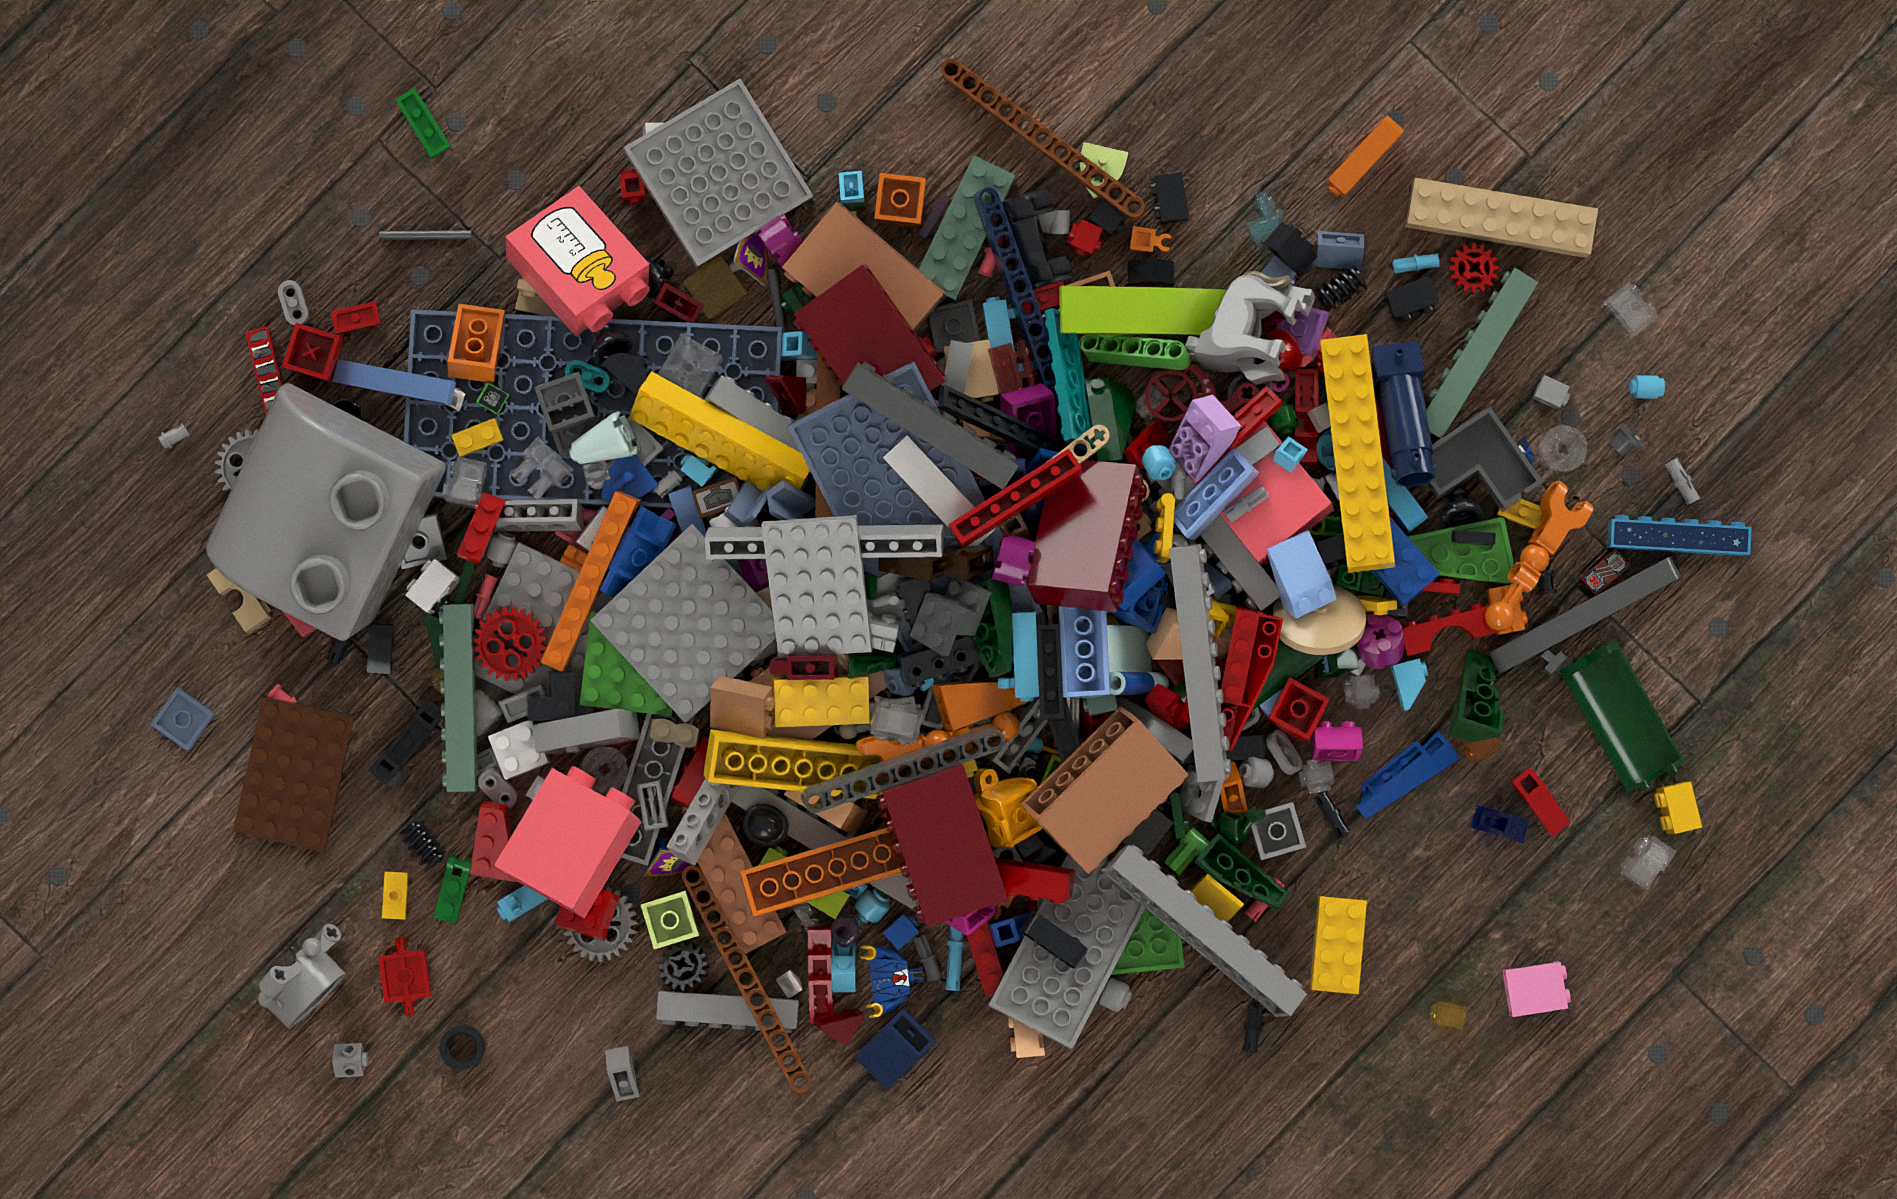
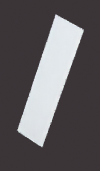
M908 435L883 457L948 527L951 522L975 508ZM995 529L988 532L987 534L977 539L973 543L969 544L968 546H978Z

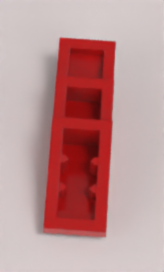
M1295 369L1294 408L1299 426L1294 430V440L1308 449L1299 462L1300 465H1317L1318 432L1307 414L1319 406L1318 369Z
M831 926L808 927L810 1023H813L815 1018L833 1014Z

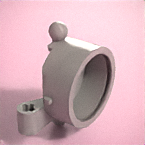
M324 925L314 938H308L304 941L303 948L296 953L295 963L292 966L272 967L259 983L260 990L262 991L258 996L260 1005L268 1008L288 1029L298 1024L318 1006L346 975L327 955L341 938V932L335 925Z

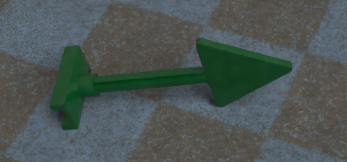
M469 560L465 562L453 605L463 604L474 570V562ZM426 614L425 620L436 667L439 669L440 657L444 656V647H440L439 641L440 633H443V624H440L439 617Z

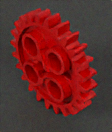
M504 606L502 613L498 609H494V617L489 613L486 614L488 622L484 620L479 621L483 628L475 629V632L480 636L472 640L479 643V646L473 648V651H480V655L475 659H483L484 662L480 667L488 666V675L495 671L496 679L504 675V679L507 682L512 675L514 681H518L519 674L525 679L528 677L527 670L534 674L536 672L534 665L537 667L542 666L538 659L543 658L544 653H542V650L547 649V645H544L543 641L549 639V637L542 636L541 633L546 630V627H538L541 620L533 621V612L526 616V608L521 609L518 613L517 606H513L511 612H509L507 606ZM505 621L511 622L513 625L512 633L504 631L503 624ZM494 631H498L503 638L495 635ZM524 635H528L532 639L531 647H526L522 644V637ZM513 639L515 647L509 649L507 647L509 643L506 640ZM491 640H496L499 643L500 649L498 652L490 649ZM517 648L525 651L528 656L525 657ZM510 654H515L518 657L519 662L517 666L509 663L508 657Z

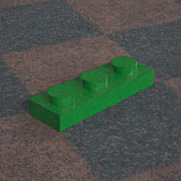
M415 88L395 99L432 159L452 147Z

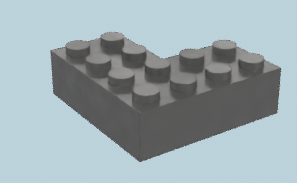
M1488 407L1432 444L1433 454L1431 456L1432 462L1436 463L1435 478L1426 484L1437 500L1477 475L1501 511L1505 512L1520 502L1522 497L1526 498L1542 487V479L1491 407Z

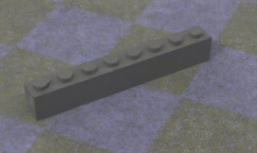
M866 362L863 364L856 363L842 385L844 391L999 488H1005L1019 466L1018 462L1015 461L1017 458L1015 455L1007 450L1002 453L995 448L997 445L988 438L983 440L975 436L977 432L969 426L964 425L962 428L955 423L956 419L945 412L942 415L935 411L937 407L929 401H919L915 398L916 394L910 389L904 387L902 390L895 386L896 381L885 374L883 377L876 374V369Z

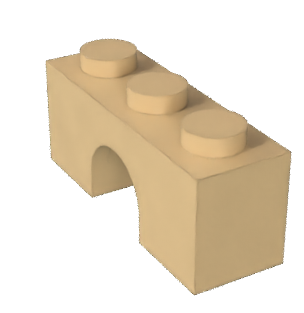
M217 568L207 574L219 594L225 595L234 589L242 593L243 604L238 610L233 612V615L246 633H251L272 618L269 613L272 609L268 603L261 601L259 598L235 585L220 573Z

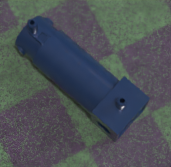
M1419 341L1373 346L1370 360L1374 393H1379L1388 454L1393 464L1391 476L1399 486L1411 487L1426 484L1435 478L1436 463L1432 462L1431 456L1433 448L1422 388L1424 368Z

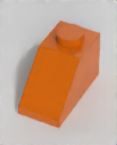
M1231 761L1232 773H1229V777L1224 780L1220 800L1224 812L1240 814L1248 812L1239 771L1235 761Z

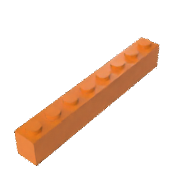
M620 490L614 493L541 663L561 672L567 670L589 620L590 612H592L601 592L600 589L610 570L608 566L627 527L631 524L641 501L640 499Z

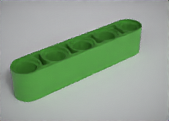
M1085 334L1079 341L1080 349L1091 362L1172 370L1186 369L1191 363V356L1181 342L1174 340Z

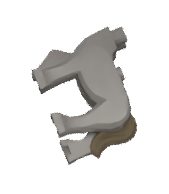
M1249 271L1243 276L1237 277L1228 287L1219 310L1215 311L1213 325L1208 330L1201 332L1199 338L1188 337L1185 348L1188 352H1191V360L1200 363L1204 370L1225 373L1239 371L1253 385H1259L1268 381L1285 380L1282 371L1278 368L1281 363L1278 357L1279 352H1285L1286 345L1283 340L1260 338L1262 329L1261 319L1277 310L1284 315L1287 322L1295 325L1297 320L1294 319L1295 311H1299L1307 317L1309 316L1315 300L1312 289L1289 285L1290 278L1288 275L1273 278L1258 271ZM1253 357L1260 358L1266 361L1259 365H1256Z

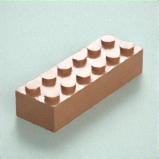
M725 812L697 862L746 954L788 931L777 911L755 918L752 917L740 871L753 868L754 865Z

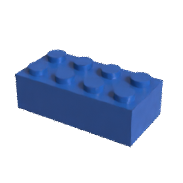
M1389 516L1395 567L1370 571L1403 608L1436 580L1440 573Z

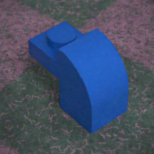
M1031 912L989 924L994 946L1000 947L1023 939L1025 935L1019 929Z

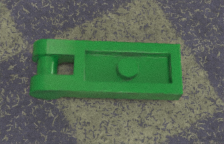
M449 856L433 918L457 924L470 876L472 860L465 859L463 861L457 859V856ZM455 868L462 870L461 876L453 875Z

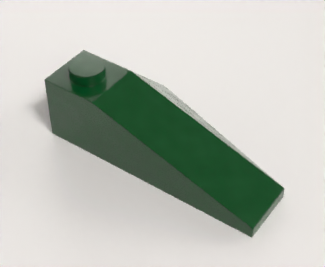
M1109 377L1085 380L1092 427L1103 425L1108 429L1110 435L1108 443L1096 452L1097 459L1100 462L1121 463L1124 456L1123 451L1127 445V436L1131 429L1132 417L1136 410L1133 391ZM1097 430L1094 431V442L1097 439L1101 442L1104 441L1103 435L1105 433L1103 431L1100 433Z
M987 580L978 585L991 592V596L975 636L969 635L971 641H975L979 649L978 654L989 676L994 678L1011 671L1012 601L1008 583Z
M1468 649L1453 707L1448 736L1469 743L1501 737L1505 715L1503 709L1500 708V695L1496 691L1494 683L1496 678L1490 656Z
M1219 833L1194 861L1211 877L1275 909H1278L1289 895L1284 888Z

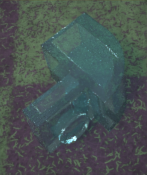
M1264 191L1256 194L1254 197L1262 217L1248 222L1246 225L1254 247L1264 244L1265 240L1283 222L1284 218L1282 209L1275 212L1272 211L1275 208L1270 195L1266 196Z

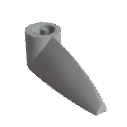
M1054 210L1053 212L1038 215L1044 233L1070 234V210Z

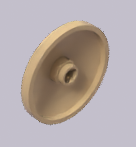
M1333 585L1337 600L1301 617L1294 618L1283 609L1281 598L1279 597L1274 604L1272 615L1283 618L1279 638L1286 645L1307 654L1329 655L1351 648L1363 636L1366 626V612L1362 603L1351 592Z

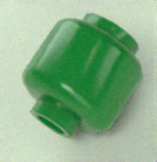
M1283 402L1284 404L1267 421L1269 427L1276 435H1280L1281 438H1287L1294 434L1293 431L1299 426V421L1294 406Z

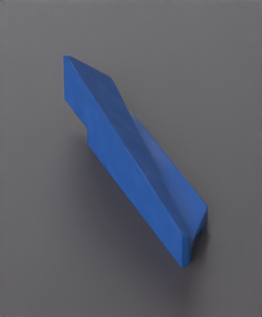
M1439 731L1423 747L1418 741H1415L1362 783L1360 790L1362 799L1361 803L1357 804V809L1367 819L1458 761L1459 756Z

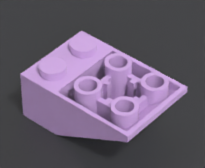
M1214 395L1194 399L1169 447V451L1191 478L1198 482L1233 443L1241 425Z

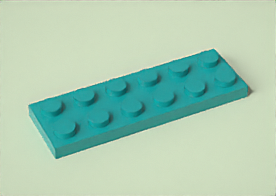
M1051 308L1045 310V325L1050 339L1048 346L1053 359L1051 367L1055 374V392L1059 400L1058 413L1062 420L1061 434L1064 441L1071 444L1092 428L1079 336L1078 334L1060 333V311ZM1088 437L1084 438L1090 444L1091 449H1094L1095 447L1092 445L1094 438L1090 441ZM1077 444V445H1076L1077 447H1079V448H1081V449L1087 451V448H1086L1085 445H1083V444Z

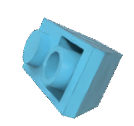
M806 332L783 333L781 361L817 359V351H814L807 341L810 337Z
M832 939V992H856V939Z

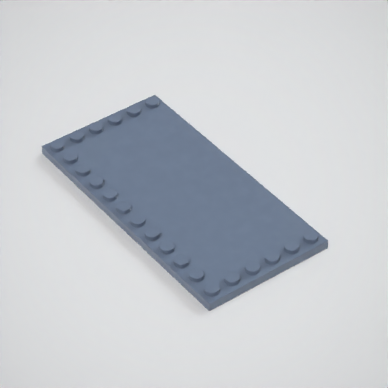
M915 361L887 374V376L896 381L895 386L902 390L904 387L910 389L916 394V399L921 402L924 400L929 401L937 407L935 411L941 414ZM851 394L787 425L834 517L857 515L858 526L943 525L944 546H959L949 527L883 458L907 435L974 507L986 501L969 468ZM999 526L979 544L993 546V567L997 552L1001 547L999 544L1003 535ZM862 558L863 571L876 575L877 579L887 574V572L879 571V558ZM993 568L970 578V580L976 584L993 580ZM943 575L929 581L932 593L945 594L951 577ZM1026 581L1024 587L1008 583L1012 611L1035 610L1036 615L1043 612L1040 605L1035 603L1026 586ZM923 601L918 606V611L920 610ZM905 617L896 618L901 620L898 639L905 653L918 649V644H913L909 631L913 629L911 621L906 622Z

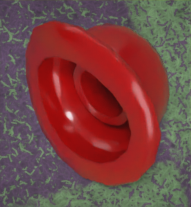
M1276 328L1270 331L1266 340H1283L1286 345L1285 352H1279L1278 359L1281 363L1278 368L1290 371L1298 369L1302 364V354L1297 341L1290 333L1283 329Z

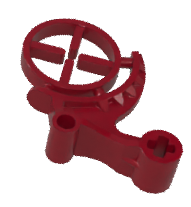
M1190 363L1181 372L1167 370L1155 375L1146 388L1145 398L1149 410L1155 417L1167 422H1176L1183 420L1188 410L1176 397L1173 398V402L1185 412L1178 417L1168 418L1158 414L1169 403V398H1165L1155 410L1150 404L1149 393L1153 383L1166 395L1169 394V390L1157 380L1164 375L1174 374L1184 378L1173 390V394H1177L1189 382L1193 390V400L1214 395L1230 414L1239 410L1250 401L1248 398L1245 400L1242 398L1243 389L1247 391L1251 389L1252 398L1258 392L1253 384L1243 383L1226 401H1220L1217 398L1214 385L1207 374L1199 367ZM1189 370L1200 381L1203 392H1196L1194 383L1186 375Z

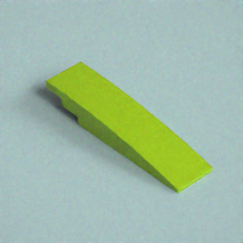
M1060 286V333L1177 338L1200 337L1201 332L1208 330L1213 325L1214 313L1216 310H1219L1227 290Z

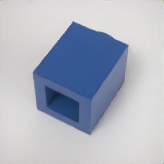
M903 914L883 934L899 950L919 932L917 927L920 924L911 914L908 917Z

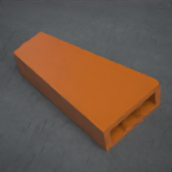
M1387 115L1330 176L1326 182L1329 185L1327 187L1334 196L1338 197L1340 195L1344 198L1399 140L1404 130Z
M998 679L932 684L943 727L952 731L1027 703L1020 701V698H1015L1014 688L998 689Z

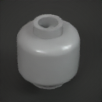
M498 532L497 535H493L490 538L487 557L493 561L492 565L505 568L509 564L519 543L515 540L516 537L514 535Z
M1249 757L1239 767L1242 784L1248 787L1264 788L1272 781L1274 776L1272 765L1266 759Z
M1109 978L1100 994L1099 1004L1115 1012H1119L1122 1008L1126 1009L1132 996L1130 986L1115 978Z

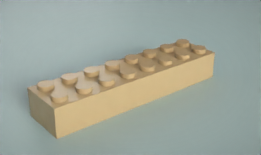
M1415 178L1411 185L1405 227L1587 258L1592 250L1598 208Z

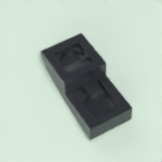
M370 623L367 659L368 673H391L394 624Z

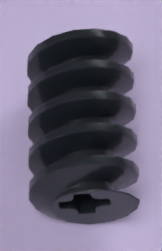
M1348 266L1346 274L1339 272L1338 279L1331 277V285L1328 282L1322 283L1323 290L1318 286L1315 288L1318 299L1327 311L1328 306L1334 310L1337 309L1336 301L1343 305L1344 296L1351 300V291L1359 295V286L1365 290L1368 289L1362 274L1355 266H1353L1354 269Z
M421 820L412 823L399 832L398 835L406 834L402 839L403 843L411 841L408 850L417 849L413 857H422L418 864L420 866L427 864L424 872H427L443 860L446 850L437 851L441 843L432 844L436 836L427 837L430 828L422 829L421 827L425 821Z

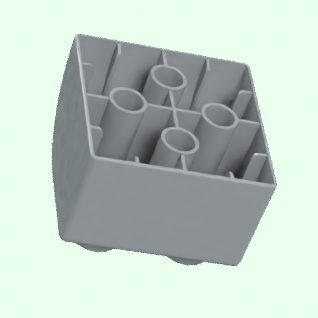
M284 384L278 389L207 541V555L220 573L241 589L332 637L345 641L375 620L445 473L446 465L439 459L292 384Z

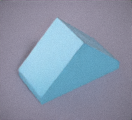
M862 171L839 173L841 204L845 208L865 207Z

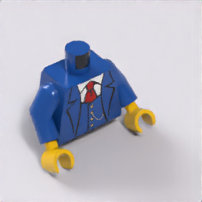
M865 945L861 947L868 951L867 956H861V959L869 960L874 1003L867 1005L866 1008H874V1015L869 1016V1018H875L883 1013L895 1010L908 998V994L911 993L910 983L924 982L922 968L908 969V962L904 960L902 954L888 947Z

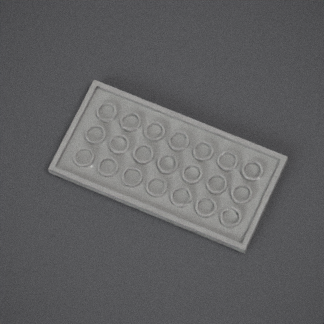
M1067 855L1061 867L1074 869L1072 897L1063 904L1051 903L1050 899H1044L1037 912L1088 948L1087 953L1075 969L1067 966L1031 939L1024 936L988 1005L1071 1050L1145 909L1141 903L1100 870L1108 857H1105L1099 867L1088 874Z

